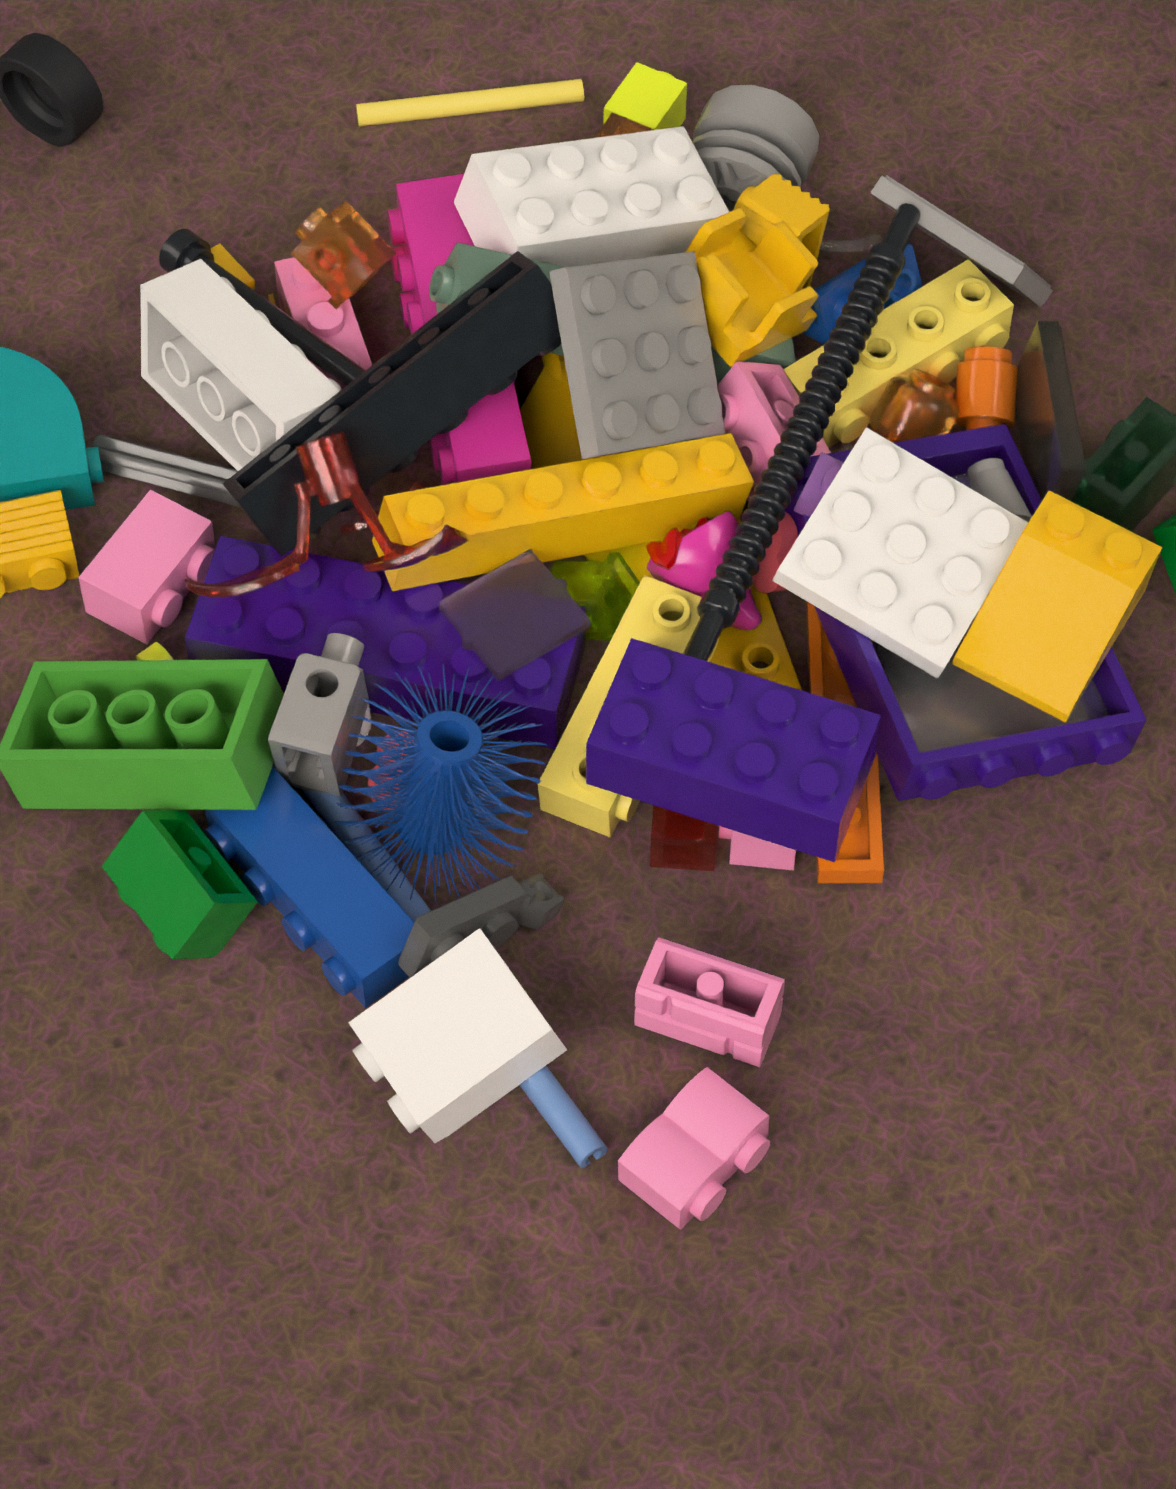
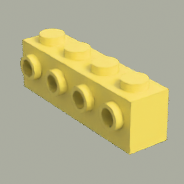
M969 259L885 308L878 315V322L871 328L872 334L866 340V347L863 352L859 353L860 359L858 363L853 366L854 372L850 378H847L848 384L846 388L841 391V399L835 404V412L829 417V424L826 429H823L822 438L828 448L839 441L844 444L854 441L863 433L870 422L887 412L890 415L902 412L911 404L916 394L935 384L940 387L951 382L957 376V365L964 361V350L967 348L978 346L1003 348L1009 339L1014 304ZM824 345L783 369L798 396L803 391H806L805 384L808 379L812 378L811 372L818 365L820 354L824 353ZM898 381V382H896L893 386H891V387L888 388V386H889L892 382ZM886 396L884 403L881 404L882 398Z
M646 575L643 576L540 778L541 782L537 784L540 809L542 811L610 838L620 819L626 822L631 820L638 807L639 800L586 784V743L631 638L683 654L700 619L697 606L702 598L701 596ZM718 638L717 643H716V645H715V647H714V649H713V651H712V653H711V655H710V657H709V659H708V662L711 660V658H712V656H713V654H714V652H715V649H716V647H717L719 638Z

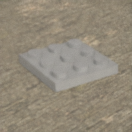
M695 251L571 266L549 271L582 459L726 434Z

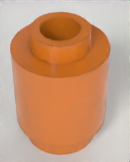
M991 346L971 347L964 350V361L957 365L955 424L965 427L966 430L1006 424L1007 428L1014 426L1018 367L1012 364L1013 353L1010 350Z

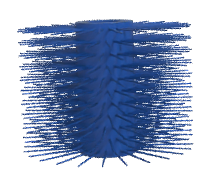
M444 664L445 711L442 708L440 682L441 711L438 709L430 673L428 674L434 700L418 666L436 711L431 713L425 691L430 714L424 705L416 683L414 684L421 702L406 677L404 678L410 689L395 672L421 706L423 718L417 714L412 701L415 712L410 709L403 695L401 696L406 705H404L393 690L392 692L395 696L385 686H383L385 688L383 689L376 683L377 686L399 702L416 723L410 721L409 718H403L399 712V715L395 714L390 707H388L390 709L388 711L381 703V706H379L374 701L371 702L368 699L361 698L386 712L403 728L376 722L364 716H352L353 718L365 720L376 725L391 737L364 736L362 734L349 733L350 737L366 739L384 751L363 752L362 754L359 751L348 750L346 751L348 755L354 757L362 756L374 762L380 768L359 771L356 768L345 767L342 770L346 773H351V775H364L378 785L354 788L348 784H342L339 787L343 790H348V792H361L377 801L360 805H350L342 802H337L336 804H338L337 806L345 807V809L352 808L351 810L359 808V811L367 810L383 815L363 821H334L339 822L337 824H342V826L349 825L348 827L360 824L355 828L364 824H369L364 828L372 824H378L375 828L379 825H392L377 833L342 840L341 842L348 841L345 842L346 844L359 840L352 843L353 845L370 838L361 844L363 845L373 838L380 836L372 843L373 845L384 835L391 834L383 842L385 843L394 833L399 832L398 837L356 858L366 855L358 860L361 861L382 849L370 859L372 860L394 843L383 855L384 857L402 839L403 842L398 850L370 874L393 857L377 875L378 877L405 849L389 873L391 874L404 854H408L411 848L410 855L386 891L401 870H405L410 857L414 853L399 888H401L417 852H419L420 856L413 882L411 900L423 856L427 854L424 894H426L427 876L429 877L432 861L435 903L434 855L437 858L439 887L438 855L440 854L442 870L445 873L449 894L451 895L445 866L460 898L453 880L455 877L450 852L463 884L465 885L457 863L473 890L475 889L468 876L480 889L458 860L455 847L461 851L467 868L469 867L464 854L467 855L477 873L478 871L472 860L486 878L488 877L484 871L494 880L497 878L500 881L498 877L469 853L462 842L468 844L471 851H473L471 846L476 848L481 857L483 856L480 851H483L490 861L492 860L487 854L498 864H500L498 862L500 861L505 866L517 867L488 851L475 838L492 841L494 844L499 843L503 848V845H505L510 850L511 848L515 851L516 849L519 851L524 849L523 847L502 841L487 829H510L513 833L516 831L519 834H527L529 832L523 828L511 827L494 815L515 813L517 816H533L532 813L525 812L526 810L517 811L498 798L519 796L522 799L524 797L527 800H536L537 798L534 795L524 794L525 792L519 793V791H515L503 781L528 779L535 783H540L541 781L538 778L529 777V775L524 776L504 765L519 762H534L543 765L545 763L499 751L522 745H547L537 741H526L523 743H519L522 740L518 742H512L513 740L509 742L489 741L504 733L541 726L542 724L534 725L535 723L523 726L526 724L524 723L509 729L517 724L515 723L499 731L506 725L504 724L495 732H489L494 727L493 725L486 733H481V730L494 722L530 706L513 712L521 707L518 706L499 717L507 710L505 709L490 722L486 723L498 710L497 708L478 726L477 724L482 716L513 690L488 708L500 695L499 693L475 717L489 696L488 694L474 715L469 718V712L493 676L478 697L474 698L469 710L466 712L479 683L478 680L463 713H459L469 668L465 676L456 711H452L455 674L453 675L452 693L450 692L447 707ZM396 729L404 730V731H406L407 733L398 731V730H396ZM496 753V754H501V755H505V756L492 755V754ZM487 756H489V757H497V758H496V759H490V758H487ZM444 853L448 854L452 875L447 865L446 859L444 857Z

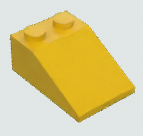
M1048 491L1021 533L957 650L952 664L1066 722L1144 594L1162 547Z

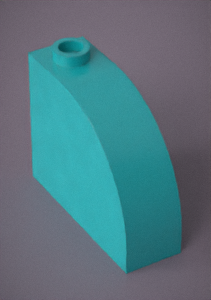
M0 347V502L61 490L65 510L95 506L92 484L104 482L99 447H86L80 412L74 397L63 381L48 367L26 354Z

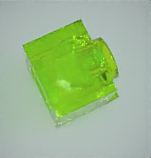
M609 552L604 562L594 560L555 561L535 597L586 607L585 640L611 641L640 582L620 552Z

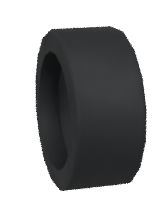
M34 32L23 36L0 57V99L14 119L27 131L51 145L63 147L74 143L100 118L104 109L100 88L83 61L63 43L49 35Z

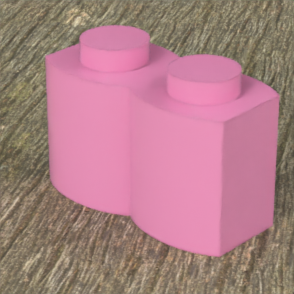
M706 1067L686 1084L664 1113L652 1121L625 1150L618 1160V1180L680 1230L694 1216L698 1220L704 1221L722 1202L726 1194V1188L722 1186L724 1182L738 1169L745 1174L752 1171L767 1153L770 1147V1141L767 1139L769 1115Z

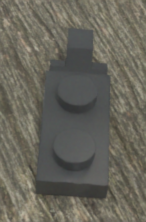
M541 873L521 882H517L512 875L418 916L399 957L398 965L411 978L479 928L493 947L497 948L512 935H515L521 926L538 930L558 915L565 898L553 889Z

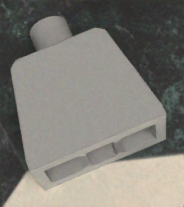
M330 633L327 636L321 656L302 653L296 660L268 737L275 768L292 787L327 793L341 797L344 790L339 786L346 784L348 773L342 769L350 767L353 756L348 755L346 751H355L359 738L350 737L349 733L360 734L363 720L353 718L352 716L365 717L368 702L361 698L369 699L363 669L358 667L364 650V644L352 636Z

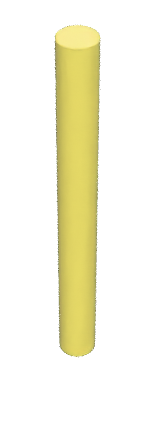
M582 79L360 103L356 104L358 125L362 127L583 102L584 88Z

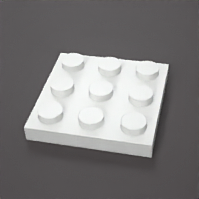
M866 427L778 568L772 581L938 679L989 594L1028 522Z

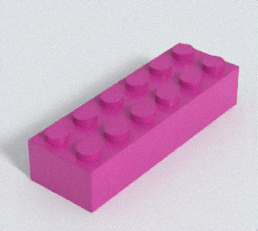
M464 174L397 183V208L387 210L392 245L400 244L397 247H390L394 281L395 283L400 282L402 292L408 291L399 293L404 328H410L411 334L437 315L436 302L431 301L429 297L430 281L435 268L438 265L445 264L457 242L475 246L454 204ZM514 382L497 394L484 396L469 408L466 419L458 427L444 434L438 433L429 440L434 471L440 470L442 483L439 486L531 469V457Z

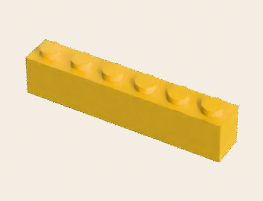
M732 433L386 495L383 497L372 542L392 591L659 541L663 540L668 531L677 527L679 532L683 529L694 530L700 518L707 517L712 520L727 511H731L738 522L754 480Z

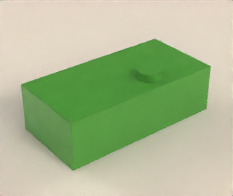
M267 659L36 661L33 663L0 744V770L23 809L257 810L274 763L268 737L284 693Z

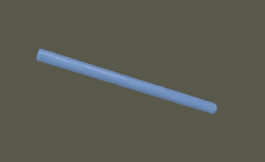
M301 789L340 841L374 834L369 826L364 828L367 824L355 828L360 824L348 827L349 825L342 826V824H337L339 822H334L363 821V818L356 809L351 810L352 808L345 809V807L337 806V802L352 805L344 793L341 797L327 793ZM377 837L363 845L361 844L370 838L353 845L352 843L359 840L346 844L345 842L348 841L342 842L355 857L382 846L379 840L372 845L377 840ZM382 849L359 862L371 873L390 857L389 853L383 857L387 852L386 849L372 860L370 859ZM363 855V856H361V857H359V858H356V859H357V860H360V859H362L363 857H365L366 855ZM392 858L371 874L385 891L400 868L397 865L392 873L389 874L396 864L393 860L378 877L377 875ZM401 871L386 892L415 922L418 916L431 910L415 888L410 900L413 886L406 877L401 888H399L404 878V873ZM547 1066L520 1084L522 1090L581 1169L591 1164L588 1160L591 1155L597 1160L607 1153L608 1148Z

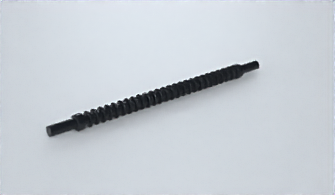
M908 203L901 204L882 242L871 248L865 260V266L860 271V278L855 281L854 290L848 295V303H845L843 306L842 315L837 318L836 327L830 332V340L824 345V353L820 354L818 365L811 372L812 378L808 379L805 384L806 391H803L799 396V404L793 409V417H790L787 421V429L780 435V443L774 448V456L770 457L767 462L768 469L764 470L761 474L762 482L757 484L755 495L748 501L749 509L743 512L742 522L735 528L736 536L730 539L729 549L722 555L723 563L717 566L715 570L716 577L710 580L709 590L705 591L697 606L700 619L683 654L708 661L723 628H728L735 622L740 611L739 603L745 600L746 590L753 584L752 576L757 574L759 562L763 561L766 557L765 549L769 548L772 544V535L776 534L779 529L778 522L782 521L785 517V508L789 507L792 502L791 495L795 494L798 490L797 482L801 481L804 477V469L810 464V456L817 450L816 443L822 439L823 429H826L828 426L829 417L835 412V404L841 399V391L848 384L847 378H850L853 374V366L860 359L859 353L865 349L866 340L872 334L871 328L877 324L878 315L884 309L883 303L889 299V291L894 288L895 279L899 277L905 265L903 252L920 218V211L914 205Z

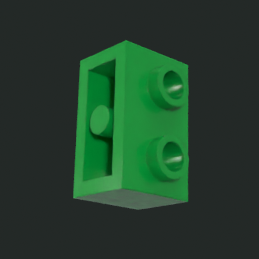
M142 810L101 866L117 886V892L122 901L136 911L152 932L153 941L157 947L169 955L172 960L214 957L220 953L258 903L186 810Z

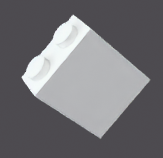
M480 928L348 1022L362 1042L352 1050L361 1065L375 1083L385 1076L397 1093L387 1100L395 1115L410 1134L420 1127L434 1143L451 1135L567 1051Z

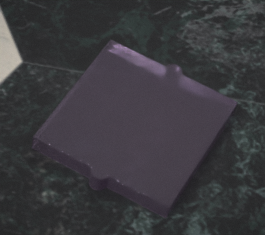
M531 549L439 601V609L462 636V647L466 650L472 649L498 681L590 628V619L567 593L566 581L563 579L556 580Z

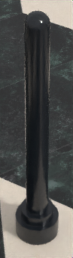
M180 229L174 232L163 244L159 255V263L162 269L169 273L202 259L220 277L228 279L235 291L255 310L263 312L271 325L291 344L299 346L307 359L343 385L347 386L366 371L215 263L209 243L191 230Z

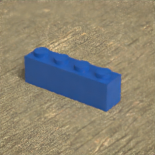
M273 766L257 810H205L208 828L203 831L226 862L233 858L245 872L242 874L243 882L257 902L264 907L272 902L284 916L281 919L283 928L292 942L302 951L312 947L324 961L321 964V968L325 977L340 995L346 996L351 992L366 1008L409 978L398 965V960L415 922Z

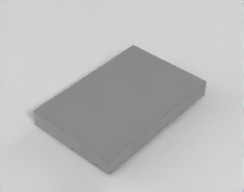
M888 175L886 177L881 176L870 192L895 213L901 204L908 203L917 207L920 211V218L916 225L918 229L966 260L969 259L974 265L1039 307L1047 301L1053 292L1050 289L1051 285L1025 263Z

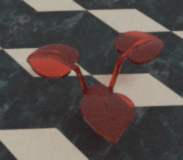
M341 431L295 446L306 480L294 484L298 495L297 544L292 553L275 564L227 581L208 584L184 580L187 589L193 593L207 597H233L264 589L300 571L299 565L308 560L310 496L314 495L318 496L321 506L348 498L352 500L361 520L339 526L340 532L352 533L370 529L385 554L384 556L364 562L362 565L366 572L388 571L412 566L429 557L452 551L469 542L465 532L445 524L443 529L434 538L420 541L411 546L392 542L378 519L380 509L374 510L358 483L360 479L345 433ZM415 480L404 492L425 488Z

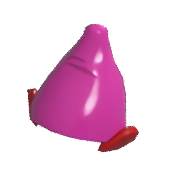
M727 511L712 520L707 517L700 518L694 530L683 529L679 532L677 527L668 531L662 542L652 541L646 545V550L651 557L646 568L654 579L702 597L705 591L709 590L710 580L716 577L715 570L719 564L723 563L722 555L729 549L730 539L736 536L735 528L739 523L731 511ZM751 588L746 590L745 600L739 603L740 611L731 626L747 631L757 628L762 622V615L752 596Z

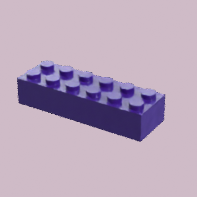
M220 536L185 636L188 660L267 659L283 693H285L296 660L300 654L309 653L321 656L327 636L330 633L352 636L364 644V650L358 667L363 669L368 700L376 702L379 706H381V703L388 711H390L388 708L390 707L395 714L399 715V712L403 718H409L411 721L415 720L404 707L377 686L376 683L383 689H385L383 687L385 686L395 696L392 692L393 690L404 705H406L401 696L403 695L410 709L415 712L412 701L417 714L423 718L421 706L395 672L410 689L404 678L406 677L421 702L414 684L416 683L424 705L430 714L425 691L431 713L436 711L418 666L434 700L428 674L430 673L439 711H441L439 682L441 684L442 708L445 711L443 664L447 707L450 692L452 693L453 675L455 674L452 711H456L465 676L469 668L459 713H463L478 680L479 683L466 712L469 710L474 698L478 697L493 676L469 712V718L471 715H474L488 694L489 696L475 717L499 693L500 695L488 708L511 690L513 691L487 711L478 722V726L497 708L498 710L486 723L490 722L505 709L507 710L499 717L518 706L521 707L513 712L527 706L530 707L494 722L481 730V733H486L493 725L494 727L489 732H495L504 724L506 725L499 731L515 723L517 724L509 729L524 723L526 724L523 726L535 723L534 725L542 724L541 726L504 733L496 738L516 742L522 740L521 743L537 741L547 745L536 746L556 749L585 649L586 607L454 581H444L392 591L383 567L296 550H290L281 557L270 545ZM369 703L371 713L390 716Z

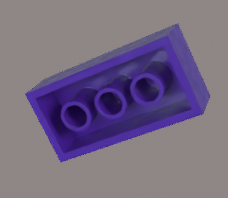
M631 638L586 743V784L835 862L876 756L881 715Z

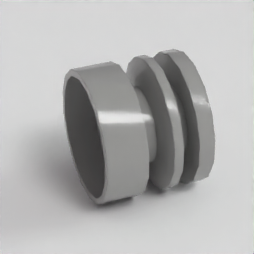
M731 85L715 92L706 103L693 132L692 143L730 212L733 211L736 201L746 188L758 186L772 174H781L782 180H791L792 186H800L801 189V185L807 179L818 152L819 133L812 118L795 101L781 93L756 85Z

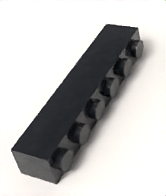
M519 251L515 252L222 484L281 557L290 550L295 551L307 546L320 533V526L336 513L348 511L358 506L368 496L370 487L388 472H398L410 465L418 456L419 448L436 434H444L458 427L466 419L468 409L484 396L494 395L503 391L516 379L517 370L535 356H544L562 344L551 283L535 262Z

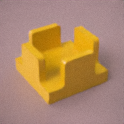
M741 208L706 222L685 251H695L711 346L730 367H733L737 361L743 362L807 331L817 317L811 306L819 296L811 286L801 290L818 266V261L783 222L772 225L756 247L741 230L748 219V216Z

